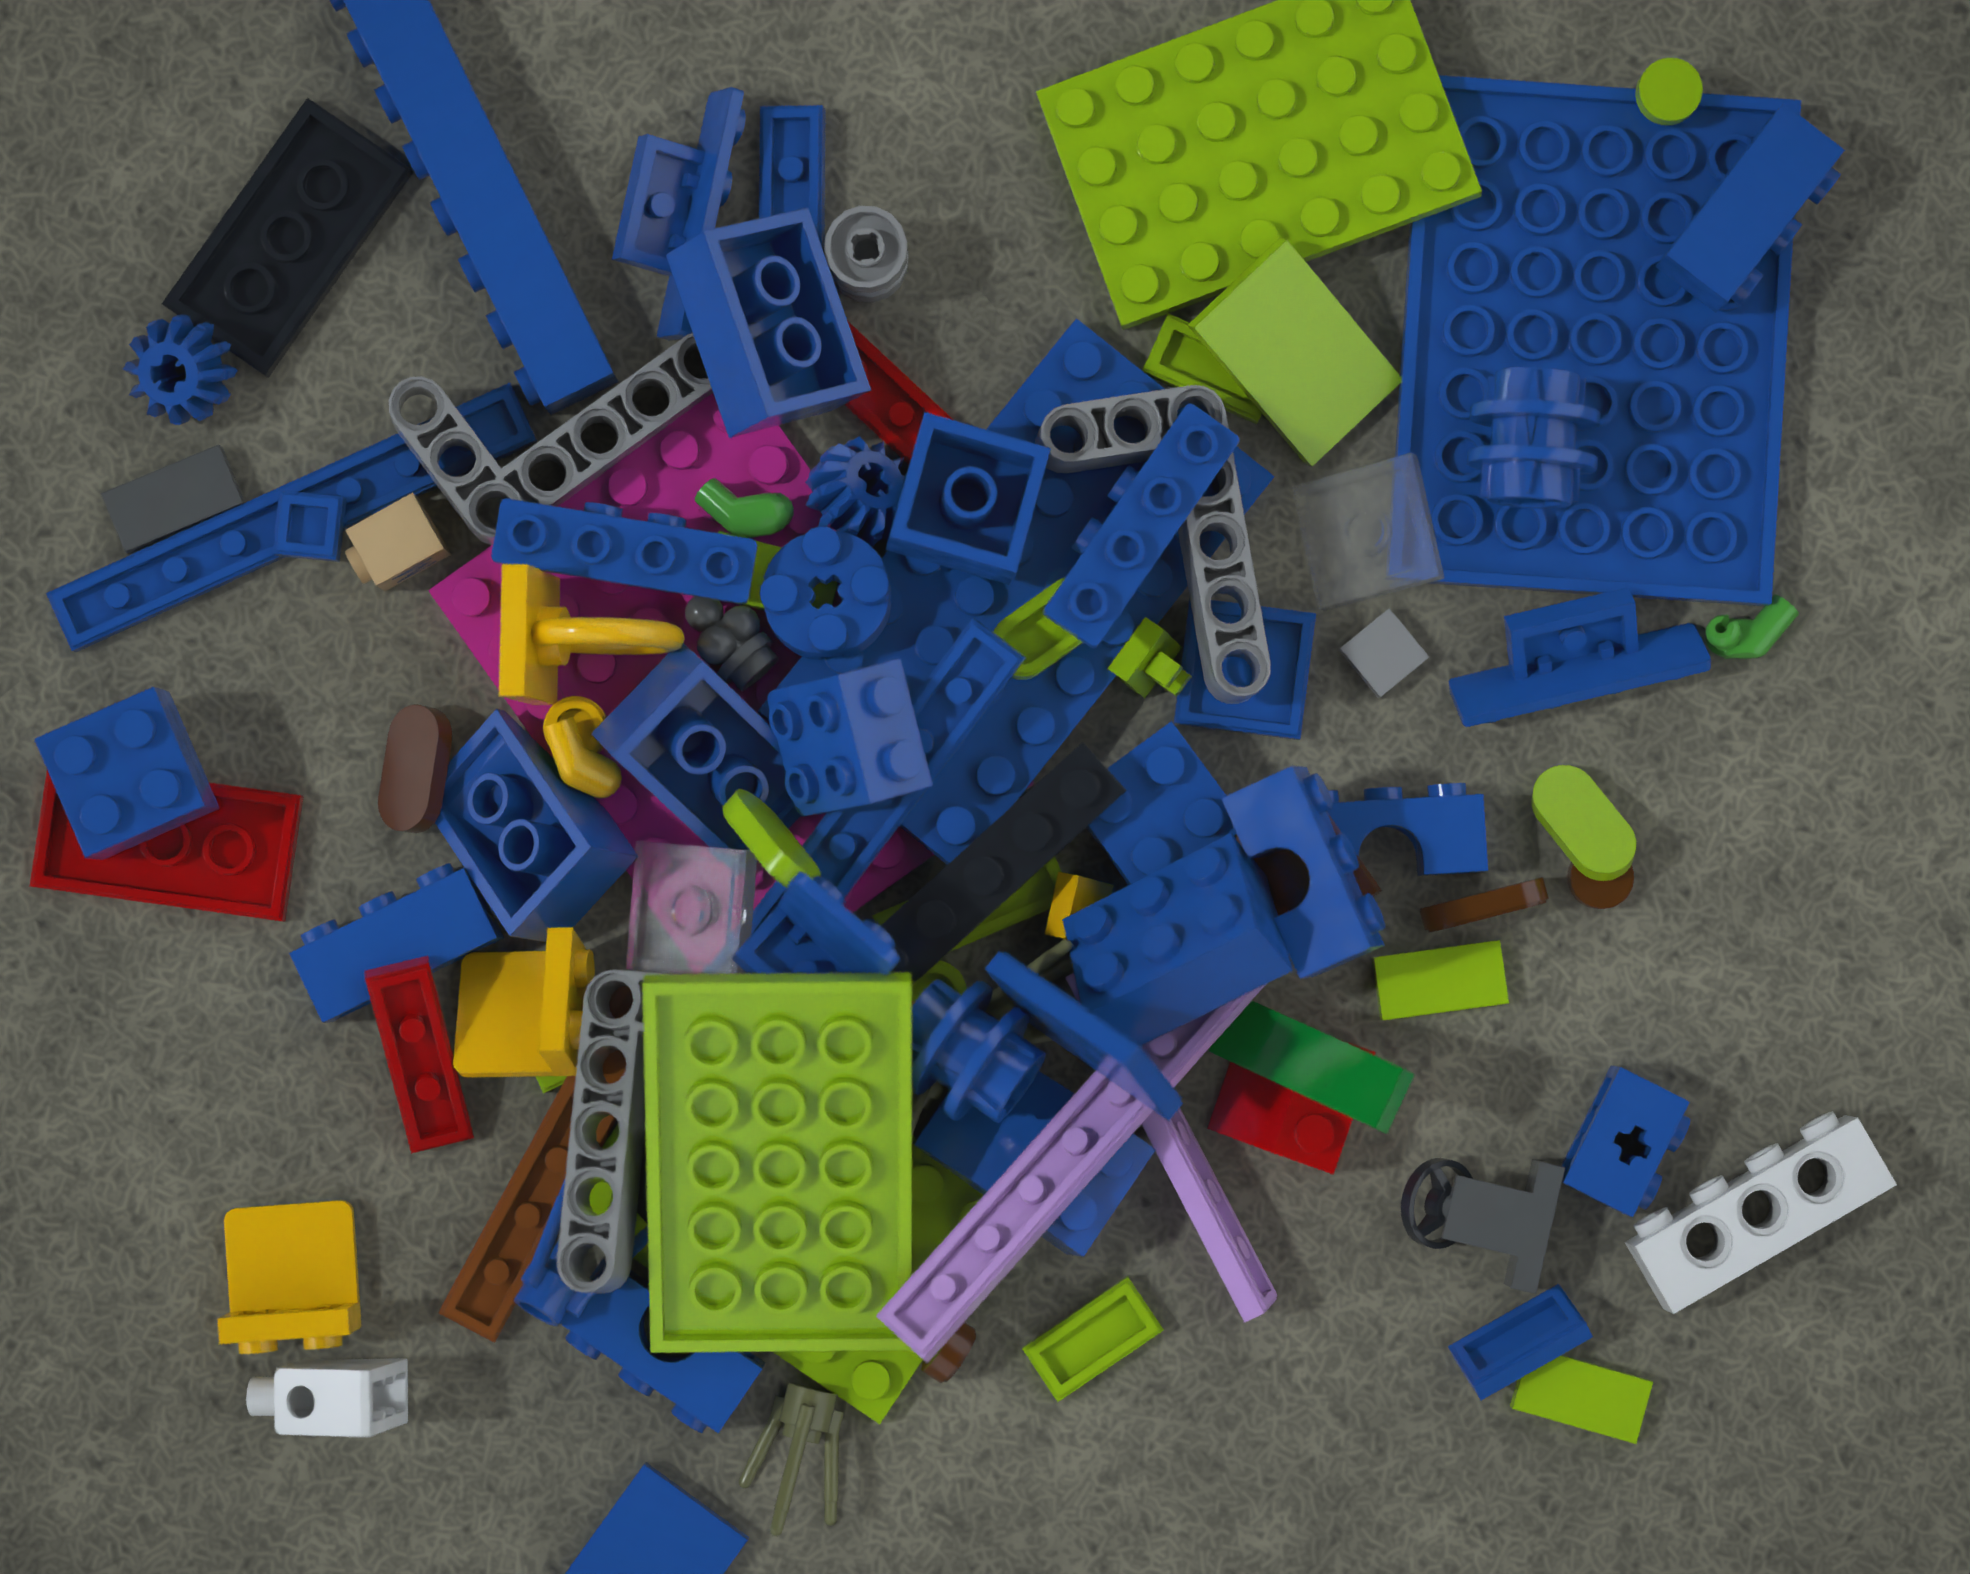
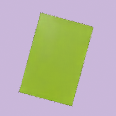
M1279 238L1187 325L1300 459L1311 467L1401 383V376L1287 239Z

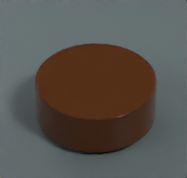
M1571 862L1568 868L1567 881L1572 895L1581 904L1593 909H1607L1619 905L1628 897L1634 884V871L1631 865L1626 873L1616 879L1598 881L1583 875Z
M964 1322L928 1363L923 1360L921 1371L939 1383L947 1382L957 1372L969 1354L976 1339L975 1328Z

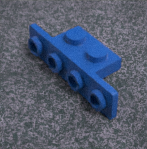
M729 87L709 94L697 149L650 134L638 136L612 260L669 276L657 330V337L669 341L678 340L692 333L666 254L701 232L715 229L719 207L725 204L731 191L732 173L728 170L732 147L740 140L745 126L746 114L741 109L744 91Z
M1187 404L1140 472L1131 465H1128L1107 495L1117 505L1105 522L1102 523L1092 517L1074 542L1071 549L1081 556L1043 610L1044 615L1090 648L1097 647L1238 445V435L1195 405Z
M508 498L503 499L500 503L491 554L492 560L497 564H528L545 572L738 604H746L749 600L758 545L753 539L685 528L686 519L667 514L648 513L647 521L623 518L622 508L600 503L585 502L584 511Z
M1627 587L1504 616L1509 665L1451 678L1449 680V691L1462 724L1465 727H1471L1707 672L1711 669V657L1696 626L1692 623L1638 635L1636 602Z

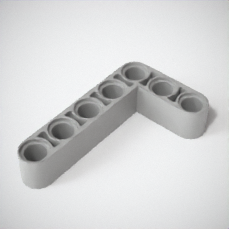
M691 333L503 468H500L442 388L431 379L419 376L409 377L400 381L391 392L389 413L398 434L470 531L480 541L493 545L496 529L484 526L477 517L479 506L485 500L499 497L558 507L712 394L713 390L709 379H699L692 376L684 365V358L689 353L698 350L694 335ZM649 386L659 388L668 399V408L657 416L641 414L632 402L633 395L639 389ZM414 395L430 397L437 405L435 416L423 425L408 423L401 416L403 403ZM594 423H602L611 427L617 436L616 445L606 453L596 454L589 451L581 441V434L588 426ZM453 446H462L469 449L476 458L473 469L461 477L447 475L439 466L441 455L446 449ZM543 460L557 462L566 473L564 483L553 491L537 489L529 479L530 470L536 463Z
M1189 385L1056 407L1046 415L1035 438V444L1051 448L1046 464L1047 469L1056 473H1074L1146 462L1176 420L1177 410L1185 407L1187 404L1195 405L1228 429L1229 427L1224 404L1215 391L1205 386ZM1122 416H1131L1138 419L1144 427L1145 439L1138 443H1127L1121 440L1114 430V420ZM1058 426L1074 428L1082 438L1083 448L1074 453H1064L1058 450L1052 444L1050 431ZM1232 452L1215 476L1219 483L1218 494L1211 497L1202 496L1179 528L1178 534L1205 684L1215 699L1226 704H1239L1249 700L1266 685L1270 676L1271 663ZM1206 531H1216L1222 534L1228 540L1230 546L1229 557L1223 560H1214L1207 557L1202 552L1199 544L1200 534ZM1228 594L1234 597L1241 608L1239 622L1231 624L1219 621L1211 610L1212 596ZM1237 656L1244 659L1250 665L1252 681L1249 686L1236 687L1224 678L1222 673L1224 658Z
M626 970L604 971L592 979L585 992L557 1254L558 1273L562 1281L576 1291L584 1293L613 1292L620 1288L628 1279L632 1267L645 1138L643 1127L646 1117L644 974L666 973ZM627 985L633 993L632 1007L625 1016L615 1019L610 1011L609 1002L611 996L616 989ZM620 1050L626 1058L627 1067L619 1081L609 1084L603 1075L604 1061L610 1053ZM613 1115L619 1123V1137L613 1146L604 1150L597 1141V1127L603 1118ZM605 1180L613 1190V1200L605 1213L597 1215L590 1205L589 1197L592 1188L598 1182ZM597 1245L606 1256V1268L600 1278L591 1281L583 1270V1260L588 1250Z

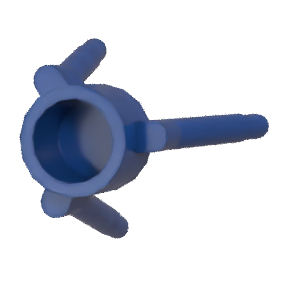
M565 1179L556 1197L533 1259L521 1277L523 1285L514 1298L515 1303L524 1311L549 1325L557 1327L566 1312L579 1318L590 1299L597 1294L571 1289L562 1281L558 1273L557 1254L559 1239L555 1246L554 1243L561 1225ZM648 1225L634 1237L632 1258L648 1244ZM604 1265L590 1280L595 1281L598 1278H600L605 1271L606 1265Z

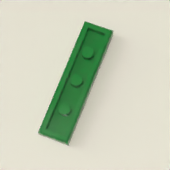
M1251 1001L1207 1050L1385 1134L1388 1133L1415 1075L1402 1067L1255 1001Z

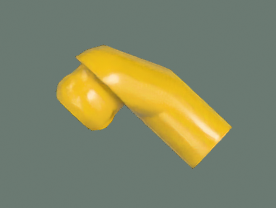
M573 717L543 727L559 775L564 784L596 798H607L618 790L622 780L621 770L618 765L611 759L584 747Z

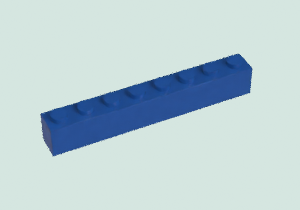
M330 0L336 12L347 7L357 27L347 32V37L363 68L374 63L384 82V85L374 89L390 123L393 124L402 119L411 136L412 141L402 145V148L416 176L421 180L430 175L440 195L439 198L431 201L430 204L446 236L448 237L458 232L468 254L458 258V261L473 291L476 293L486 288L496 308L495 311L486 315L487 320L502 349L514 345L524 367L514 371V374L529 404L532 406L542 401L545 409L550 415H553L618 383L619 381L430 0Z

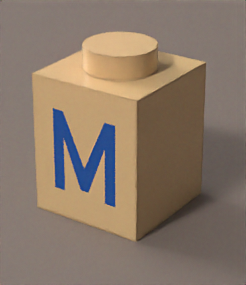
M414 493L405 496L345 530L354 545L345 550V554L358 578L363 584L373 580L375 585L383 591L391 589L451 555L423 502Z

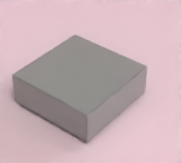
M1390 608L1338 649L1378 699L1429 658L1428 654Z

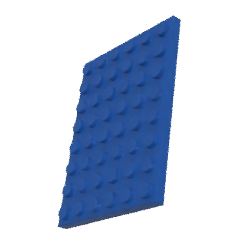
M1439 75L1480 184L1482 196L1410 223L1387 581L1590 595L1628 587L1633 598L1750 606L1771 605L1793 238L1779 255L1770 249L1765 253L1755 266L1764 275L1741 305L1730 299L1716 313L1655 266L1769 118L1783 103L1801 115V100L1703 93L1698 107L1686 120L1679 124L1665 126L1650 121L1641 113L1636 102V89ZM1538 367L1566 370L1578 374L1580 379H1586L1585 406L1595 408L1601 413L1600 425L1596 429L1576 432L1575 450L1592 453L1598 457L1597 471L1593 474L1580 476L1579 502H1572V505L1569 507L1544 509L1497 505L1488 502L1487 498H1481L1482 470L1474 469L1467 465V452L1471 448L1491 445L1492 427L1479 425L1469 420L1472 404L1487 401L1488 375L1495 376L1497 370L1505 368Z

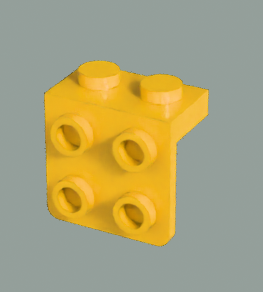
M573 927L547 928L546 951L472 952L463 958L453 1066L461 1076H576L584 996L588 984L595 977V962L592 950L585 948Z
M333 1200L238 1207L227 1212L224 1217L230 1312L217 1318L219 1344L238 1343L239 1354L277 1351L278 1340L303 1338L304 1349L334 1348L343 1346L342 1335H350L362 1327L355 1218L353 1206L348 1201Z

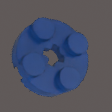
M819 526L812 528L805 535L796 537L784 545L768 565L764 575V582L760 589V597L767 620L776 637L788 649L808 659L822 660L821 657L832 658L843 655V658L860 653L879 637L890 617L891 586L885 565L878 553L861 538L847 532L834 531L829 527ZM831 581L840 583L837 592L842 602L837 607L825 603L819 609L812 606L816 597L812 589L820 582L828 584Z

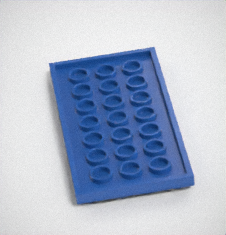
M1076 318L986 430L1035 444V438L1046 415L1056 407L1071 403L1163 390L1165 388ZM1183 408L1177 410V417L1179 416ZM1122 416L1114 420V430L1121 440L1127 443H1138L1145 439L1144 427L1138 419L1131 416ZM1058 426L1050 431L1052 444L1058 450L1064 453H1074L1083 448L1082 438L1074 428ZM1236 446L1233 450L1245 515L1275 476ZM1146 462L1074 473H1056L1045 468L1017 573L1010 585L887 551L881 559L885 565L891 586V610L889 620L879 637L865 650L843 658V655L832 658L821 657L822 660L802 656L776 689L901 659L912 700L972 618L977 619L991 631H994L996 626L1005 617L1050 585L1068 575L1081 556L1071 549L1074 542L1092 517L1104 523L1117 505L1107 495L1127 466L1131 465L1140 472ZM1216 477L1202 496L1211 497L1218 494L1219 483ZM1178 531L1097 647L1090 648L1082 643L1039 675L1025 680L1011 678L932 782L933 786L926 790L899 827L948 865L1014 805L1116 677L1107 668L1142 620L1146 617L1155 624H1158L1188 586ZM1216 531L1201 533L1199 544L1202 552L1210 558L1226 538ZM767 699L758 710V714L769 722L770 709Z

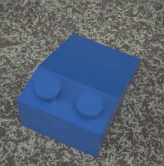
M684 643L678 650L669 652L591 733L624 768L741 877L758 860L723 815V805L737 789H744L763 801L788 829L800 817L786 790V772L777 738L773 734L770 725Z
M496 709L449 761L442 808L435 824L509 936L546 942L547 928L574 927L639 857L608 811L594 797L564 784L554 758L506 711Z
M1039 1071L1017 1105L1001 1122L996 1123L975 1107L960 1120L953 1121L943 1114V1107L951 1091L948 1090L912 1144L985 1195L1075 1093ZM1133 1133L1041 1237L1065 1254L1084 1257L1156 1149Z

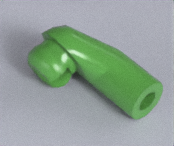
M716 478L706 482L700 488L694 500L729 533L743 538L759 537L780 532L791 522L794 515L792 502L782 493H762L738 498Z
M1775 594L1772 597V604L1764 606L1754 619H1729L1728 615H1718L1710 620L1706 627L1705 634L1708 648L1716 655L1725 659L1760 658L1771 649L1797 618L1799 612L1787 600Z

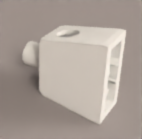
M407 1358L302 1360L276 1368L274 1377H252L250 1379L246 1393L247 1409L251 1416H275V1430L277 1434L371 1437L408 1423Z

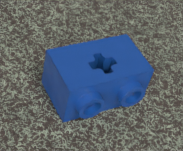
M1611 1065L1561 1165L1565 1167L1562 1184L1632 1218L1638 1207L1646 1210L1660 1187L1662 1175L1656 1173V1170L1666 1150L1675 1152L1688 1131L1691 1118L1685 1116L1684 1113L1690 1101L1622 1067ZM1635 1127L1637 1129L1633 1139L1641 1144L1640 1151L1637 1155L1626 1153L1620 1161L1618 1159L1622 1148L1613 1143L1615 1136L1618 1132L1630 1134Z

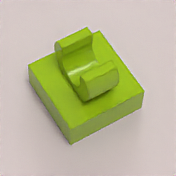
M1146 617L1107 668L1121 682L1143 698H1146L1156 683L1177 697L1192 677L1183 670L1181 665L1173 660L1182 647L1163 628Z

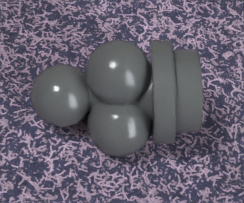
M694 596L687 603L685 618L690 627L701 632L697 640L698 653L701 659L709 664H723L719 668L717 675L726 684L733 682L743 692L759 681L777 663L779 657L770 648L773 641L764 631L760 632V619L757 613L750 607L743 605L734 606L724 614V608L719 600Z

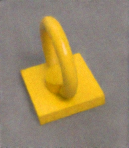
M502 564L499 696L530 705H554L557 702L558 665H566L571 653L605 655L661 654L674 652L681 648L684 643L683 631L671 623L629 618H570L567 607H560L559 577L528 564Z

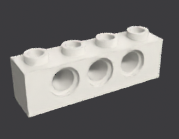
M1833 1111L1823 1114L1800 1128L1804 1139L1783 1151L1778 1143L1770 1145L1744 1161L1749 1171L1728 1183L1723 1175L1712 1178L1689 1193L1693 1203L1671 1215L1668 1208L1665 1207L1647 1215L1634 1224L1638 1235L1627 1240L1625 1244L1662 1308L1672 1314L1677 1313L1896 1186V1182L1858 1117L1844 1115L1837 1119ZM1816 1158L1824 1167L1825 1179L1817 1191L1806 1194L1798 1183V1172L1804 1162ZM1761 1190L1769 1199L1770 1211L1762 1223L1750 1226L1743 1217L1742 1205L1750 1193ZM1707 1222L1715 1234L1714 1246L1705 1256L1693 1257L1686 1245L1688 1232L1693 1226Z

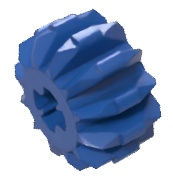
M185 314L172 317L170 323L162 318L150 322L146 327L148 336L134 337L132 342L129 343L139 359L126 362L123 370L131 375H138L140 384L135 385L131 389L129 395L135 398L148 395L150 399L147 415L157 417L167 412L171 424L181 425L188 422L191 416L198 421L209 418L214 412L213 403L219 405L227 402L232 395L222 381L235 377L238 370L231 365L222 364L221 355L227 354L232 344L226 341L212 344L214 324L204 322L194 327L191 317ZM175 365L176 367L184 365L186 374L184 372L177 374Z
M860 436L854 440H849L845 445L838 443L836 446H831L820 456V462L810 471L809 478L805 482L813 491L809 495L805 506L820 511L822 514L818 527L831 526L838 532L850 533L861 538L871 547L878 541L883 543L885 540H888L906 478L899 471L904 458L890 460L885 454L884 441L869 448Z

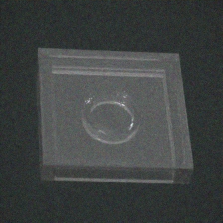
M1413 453L1404 454L1292 487L1318 609L1327 611L1445 578L1417 455Z
M636 841L635 852L639 857L634 862L626 969L666 974H748L732 958L751 936L757 858L750 850Z

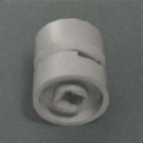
M862 205L845 210L832 221L825 235L824 254L835 286L843 295L857 302L873 303L890 297L901 287L908 273V245L902 225L891 213L876 206Z

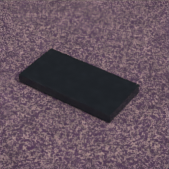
M307 97L164 299L162 305L176 315L185 314L190 316L194 327L204 322L214 324L212 340L217 343L226 341L232 344L229 350L231 353L269 378L409 180L413 171Z

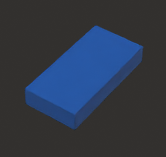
M1557 1284L1454 1342L1448 1348L1479 1399L1483 1400L1591 1339L1593 1336L1581 1314L1560 1284Z

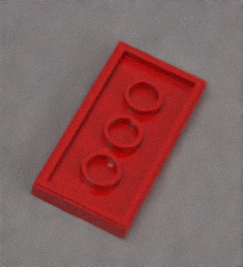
M47 770L29 886L285 922L304 796L209 782L220 809L104 860L85 858Z

